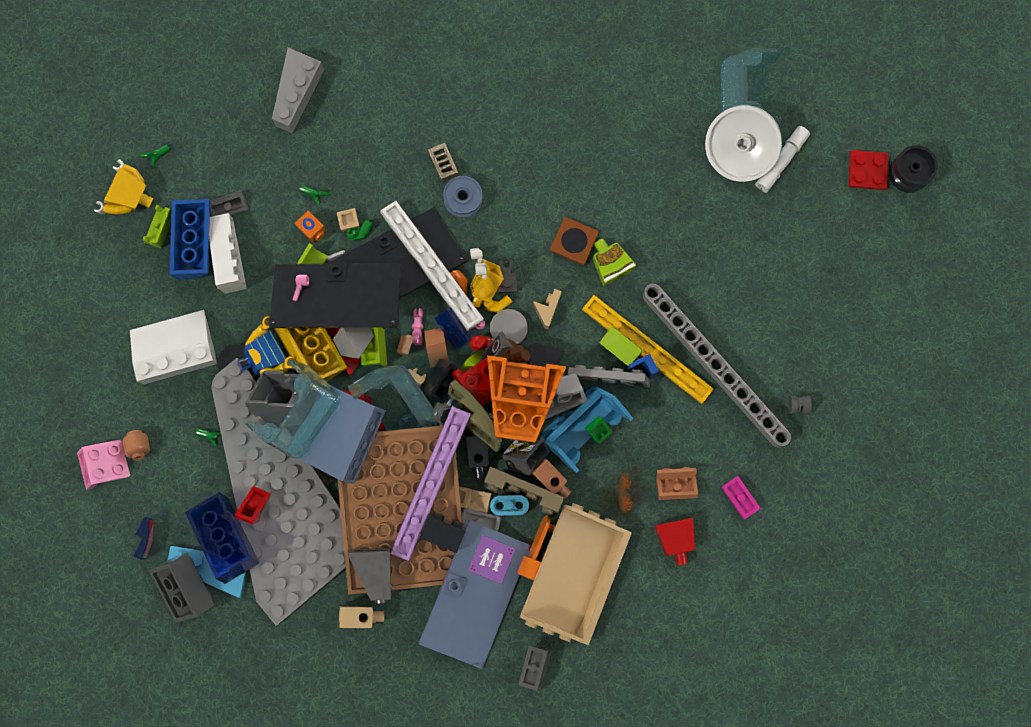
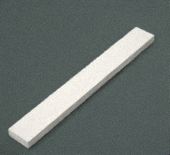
M397 201L383 208L380 211L382 216L466 330L469 331L481 323L484 318Z

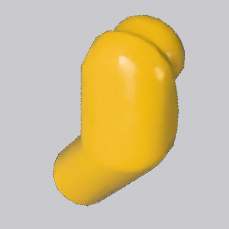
M506 295L500 301H484L483 305L487 311L498 313L509 306L512 300Z

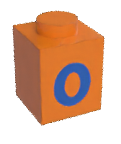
M309 211L295 222L296 227L312 243L320 241L325 236L324 232L326 229L324 225Z

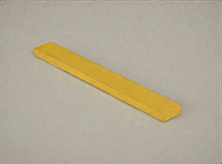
M595 295L583 307L582 311L609 331L614 326L639 348L643 349L640 354L641 357L650 354L659 371L699 403L703 404L714 390L704 380Z

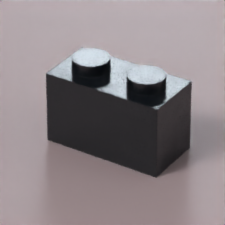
M439 359L419 391L439 404L445 403L449 397V385L456 380L452 372L459 368L451 362Z
M437 512L429 513L419 538L457 553L466 532L463 523L456 520L449 522L444 519L445 516Z

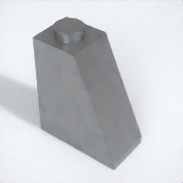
M390 548L350 549L349 558L370 601L375 600V603H386L387 600H391Z

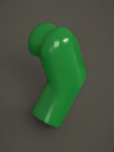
M365 220L361 228L348 229L347 237L353 241L365 239L373 223Z

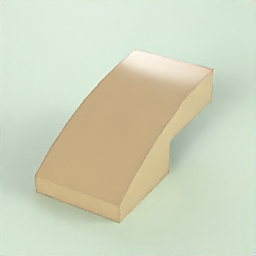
M459 487L460 505L462 508L489 513L493 494Z

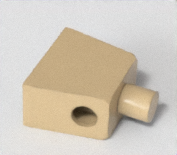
M339 606V628H372V623H384V611H373V607ZM366 614V620H359V615Z

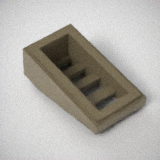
M445 143L428 149L441 183L459 176ZM444 150L443 153L434 156V152ZM443 156H446V157H447V158H445V159H443V160H440V161H438V162H437V160H436V159L441 158V157H443ZM449 161V164L439 167V165ZM452 168V170L442 173L443 170Z

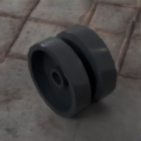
M921 145L909 146L891 163L889 178L898 190L906 193H915L922 190L936 176L938 161L934 153L928 148Z

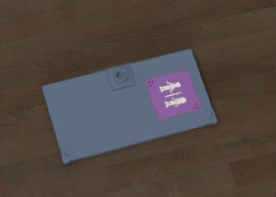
M468 520L462 542L457 553L454 554L418 644L483 669L519 578L517 571L523 556L527 557L531 545Z

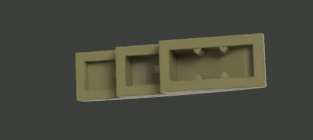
M454 380L449 385L448 395L459 403V409L471 413L467 428L498 452L502 439L495 437L494 423L471 393Z

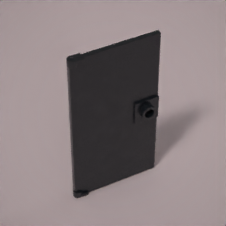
M434 208L410 219L448 271L467 262L466 257L455 243ZM393 229L380 234L365 244L329 262L401 263L399 299L431 282Z
M401 263L275 264L269 328H397ZM307 275L309 277V285L302 286L297 301L292 300L297 286L296 276Z

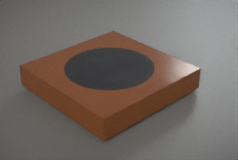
M564 217L550 252L584 266L599 231Z

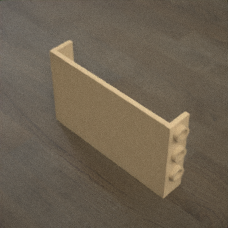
M572 503V506H563L520 618L526 620L525 624L536 629L538 625L543 627L542 631L554 635V632L560 634L559 638L570 642L571 639L589 645L631 532L616 526V522L611 519L605 518V520L599 518L600 514L590 510L586 513L583 511L584 507Z

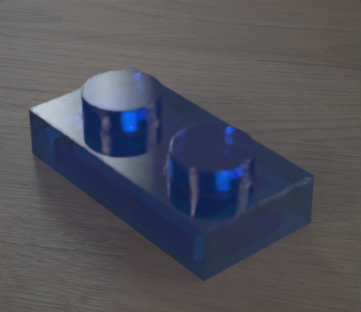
M451 307L434 318L455 350L472 339Z

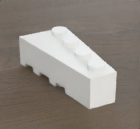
M227 213L210 217L209 249L212 254V265L217 288L224 294L247 289L232 216Z

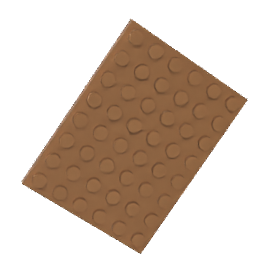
M443 425L377 431L355 483L342 482L338 479L348 595L367 593L349 558L350 549L390 548L391 552L443 429ZM455 450L429 513L437 512L445 516L444 519L449 522L456 520L462 523ZM418 538L409 561L390 554L391 590L442 585L455 553Z

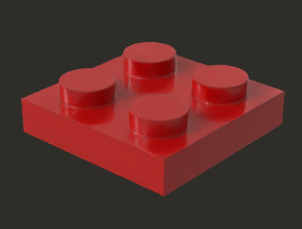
M851 150L848 187L886 190L888 153Z

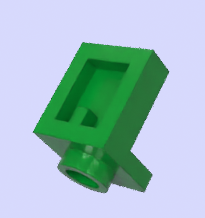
M599 415L585 427V430L598 445L612 433V430Z

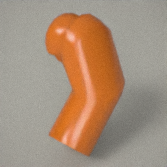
M459 270L451 271L450 274L467 296V278Z

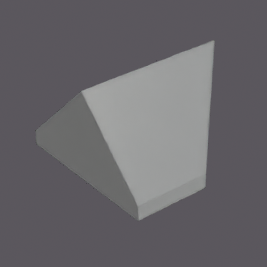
M340 328L333 340L341 356L359 359L371 339L375 336L370 328Z

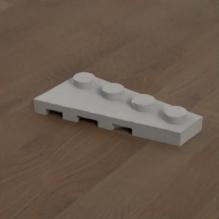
M575 365L574 368L569 367L568 375L576 373L578 379L598 381V378H602L601 381L606 383H617V380H620V383L629 386L642 383L643 387H650L649 378L641 370L624 372V369L613 368L612 371H607L603 367L586 369V366Z

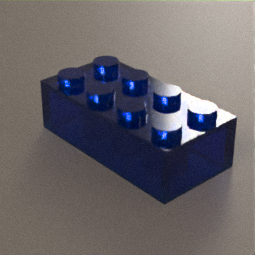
M218 492L185 512L216 580L226 584L259 564V560L239 519L234 517L235 511L225 495Z

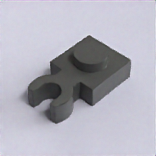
M510 260V266L507 268L503 267L502 261L499 262L504 279L498 288V293L517 292L516 273H511L513 269L512 260Z

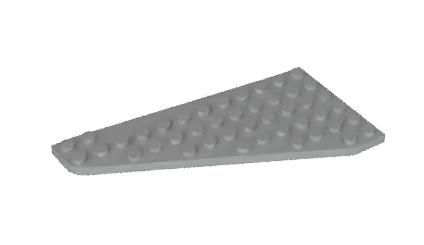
M236 358L215 375L212 381V393L237 510L252 486L271 493L269 501L261 512L258 523L250 524L239 519L256 602L277 626L346 568L341 510L312 465L291 455L295 441L288 429L285 427L272 430L260 416L255 417L245 403L256 381L247 369L241 371L237 363L239 359Z

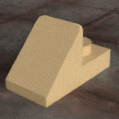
M554 289L553 294L549 293L545 303L548 306L533 302V306L544 328L547 330L550 327L562 291Z

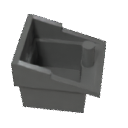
M263 371L245 404L255 417L260 416L272 430L300 425L306 420L316 398L315 393L310 387L315 377L313 374H285L283 371Z

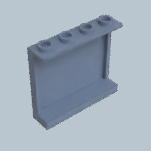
M322 382L313 405L309 410L307 419L302 426L297 442L294 444L291 455L342 482L354 484L386 410Z

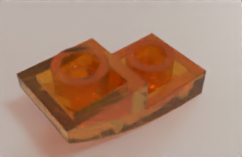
M625 472L620 474L617 492L619 511L623 515L626 514V511L630 512L633 501L630 500L631 495L624 493L625 490H629L631 479H628L630 474Z

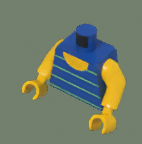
M270 316L264 317L262 324L252 332L246 341L244 355L246 357L237 361L241 371L251 367L256 375H260L263 371H283L285 373L289 368H298L297 364L291 366V361L296 358H286L272 331H268Z

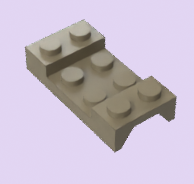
M490 467L484 481L487 489L498 493L499 490L503 492L505 486L508 485V489L519 494L520 491L527 493L526 497L532 500L542 499L539 505L542 508L541 512L551 516L553 513H558L564 499L560 495Z

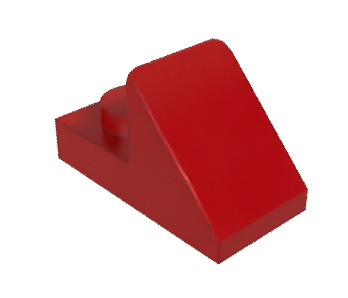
M252 486L234 517L250 524L258 523L261 512L269 501L271 493Z

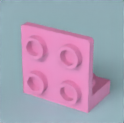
M121 440L84 446L77 452L86 490L95 488L99 483L130 476Z

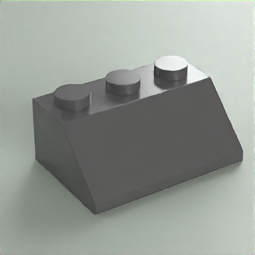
M188 552L148 570L175 622L196 618L215 605L211 594L203 583V578L198 574L194 561Z

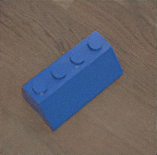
M210 199L172 201L170 275L177 280L198 279L209 272Z

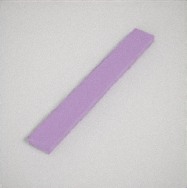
M454 406L451 407L390 554L409 561L471 413Z

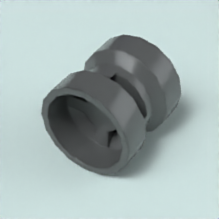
M789 395V414L811 413L810 395H803L802 397Z
M444 403L436 405L432 411L434 420L444 426L451 407Z

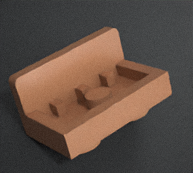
M663 468L657 470L656 485L658 499L698 498L696 468Z

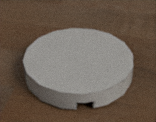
M505 309L493 316L490 323V333L492 338H496L500 332H503L506 338L515 341L516 345H519L526 337L528 324L520 312L513 309Z

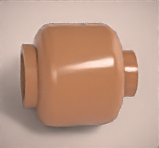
M140 430L128 432L122 440L124 454L135 461L144 459L145 455L150 452L148 436Z

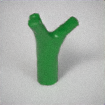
M166 144L152 152L140 154V157H151L150 166L154 167L157 159L170 152V149Z
M302 185L300 189L301 192L310 195L317 205L320 204L318 196L331 195L330 191H318Z
M197 428L195 433L197 436L210 440L214 447L218 445L215 439L221 437V432H211L201 428Z

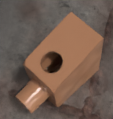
M543 459L531 474L546 490L560 495L564 499L571 493L565 486L567 480L547 459ZM552 478L555 479V483L553 485L550 484Z

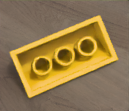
M274 328L289 356L296 358L293 360V363L298 365L297 370L299 374L314 375L315 378L310 386L312 389L320 386L322 382H328L347 369L325 328Z

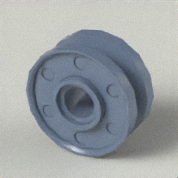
M457 176L451 179L446 184L443 192L444 205L447 211L455 217L469 218L476 214L481 207L482 189L479 183L471 177ZM461 194L468 196L466 200H460L458 197Z

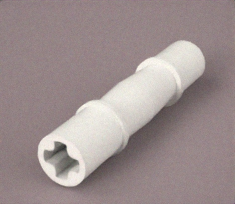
M802 126L796 128L790 138L786 140L785 146L781 149L775 165L769 172L757 180L755 183L756 187L765 193L769 191L775 181L780 178V173L789 164L795 153L800 151L801 146L810 136V132Z

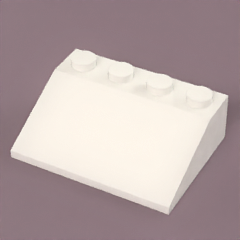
M204 310L130 330L134 372L137 382L143 385L218 364Z

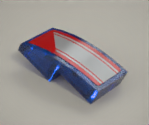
M150 517L143 518L135 534L142 538L134 554V557L140 560H146L153 541L154 521Z

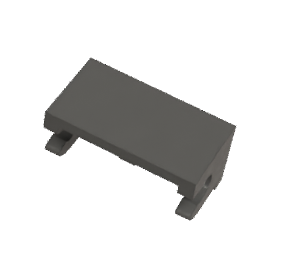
M529 645L519 686L541 691L552 651Z

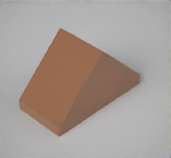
M443 328L424 331L430 367L434 368L439 359L449 362Z

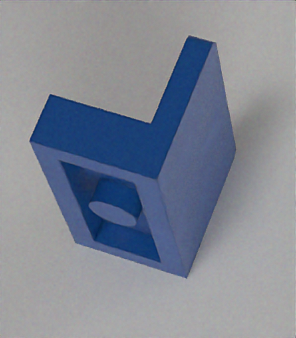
M650 354L629 364L626 372H631L641 367L649 380L659 372Z

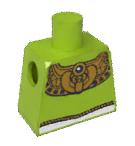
M604 238L594 243L598 253L593 256V261L604 287L635 270L636 264L618 243L608 246Z

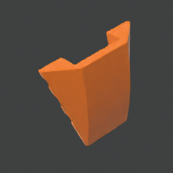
M487 355L495 437L536 443L566 366L546 364V367L507 362V358Z

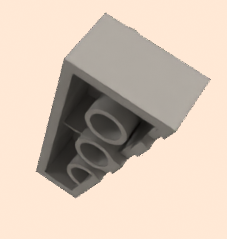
M290 48L287 49L272 120L276 127L293 133L324 72L321 61Z
M576 373L562 377L545 419L588 401Z

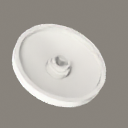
M751 105L734 106L719 114L711 123L705 140L706 154L713 168L722 176L741 182L758 179L769 172L777 162L782 148L781 132L774 118L763 109Z

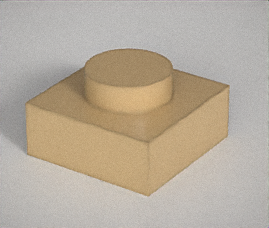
M355 208L337 212L341 232L347 231L350 228H360Z

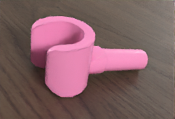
M307 275L296 276L297 286L292 300L297 301L302 286L309 285V277Z

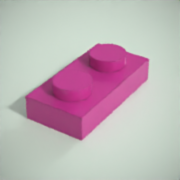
M738 476L721 487L743 520L761 509Z

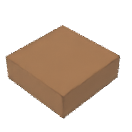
M402 335L396 354L408 355L414 336Z

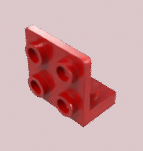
M487 358L464 373L459 369L452 372L456 381L469 391L481 406L492 400Z

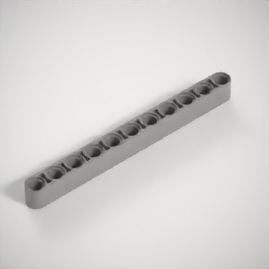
M657 284L647 285L643 292V299L767 440L777 448L787 445L791 440V434L660 286ZM652 290L656 292L657 297L651 298L647 292ZM660 305H667L669 311L663 312L660 309ZM673 319L681 320L682 325L675 326ZM692 333L694 340L689 341L686 339L685 334ZM704 347L707 350V355H701L698 352V348ZM712 361H716L719 363V370H715L712 368ZM724 376H730L733 381L732 384H727L724 381ZM737 390L744 391L745 399L737 396ZM751 404L758 407L757 414L751 412ZM764 419H768L771 422L770 428H766L763 425ZM777 433L783 435V437H784V442H783V443H779V442L777 441V439H776Z

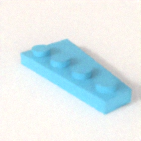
M176 546L170 547L168 560L188 552L194 561L198 574L203 578V582L241 598L248 566L247 558Z

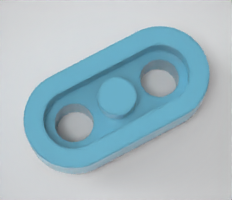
M522 495L496 496L490 502V509L498 516L523 515L529 509V502ZM498 502L503 503V509H497L496 504ZM517 502L523 503L522 509L516 508Z

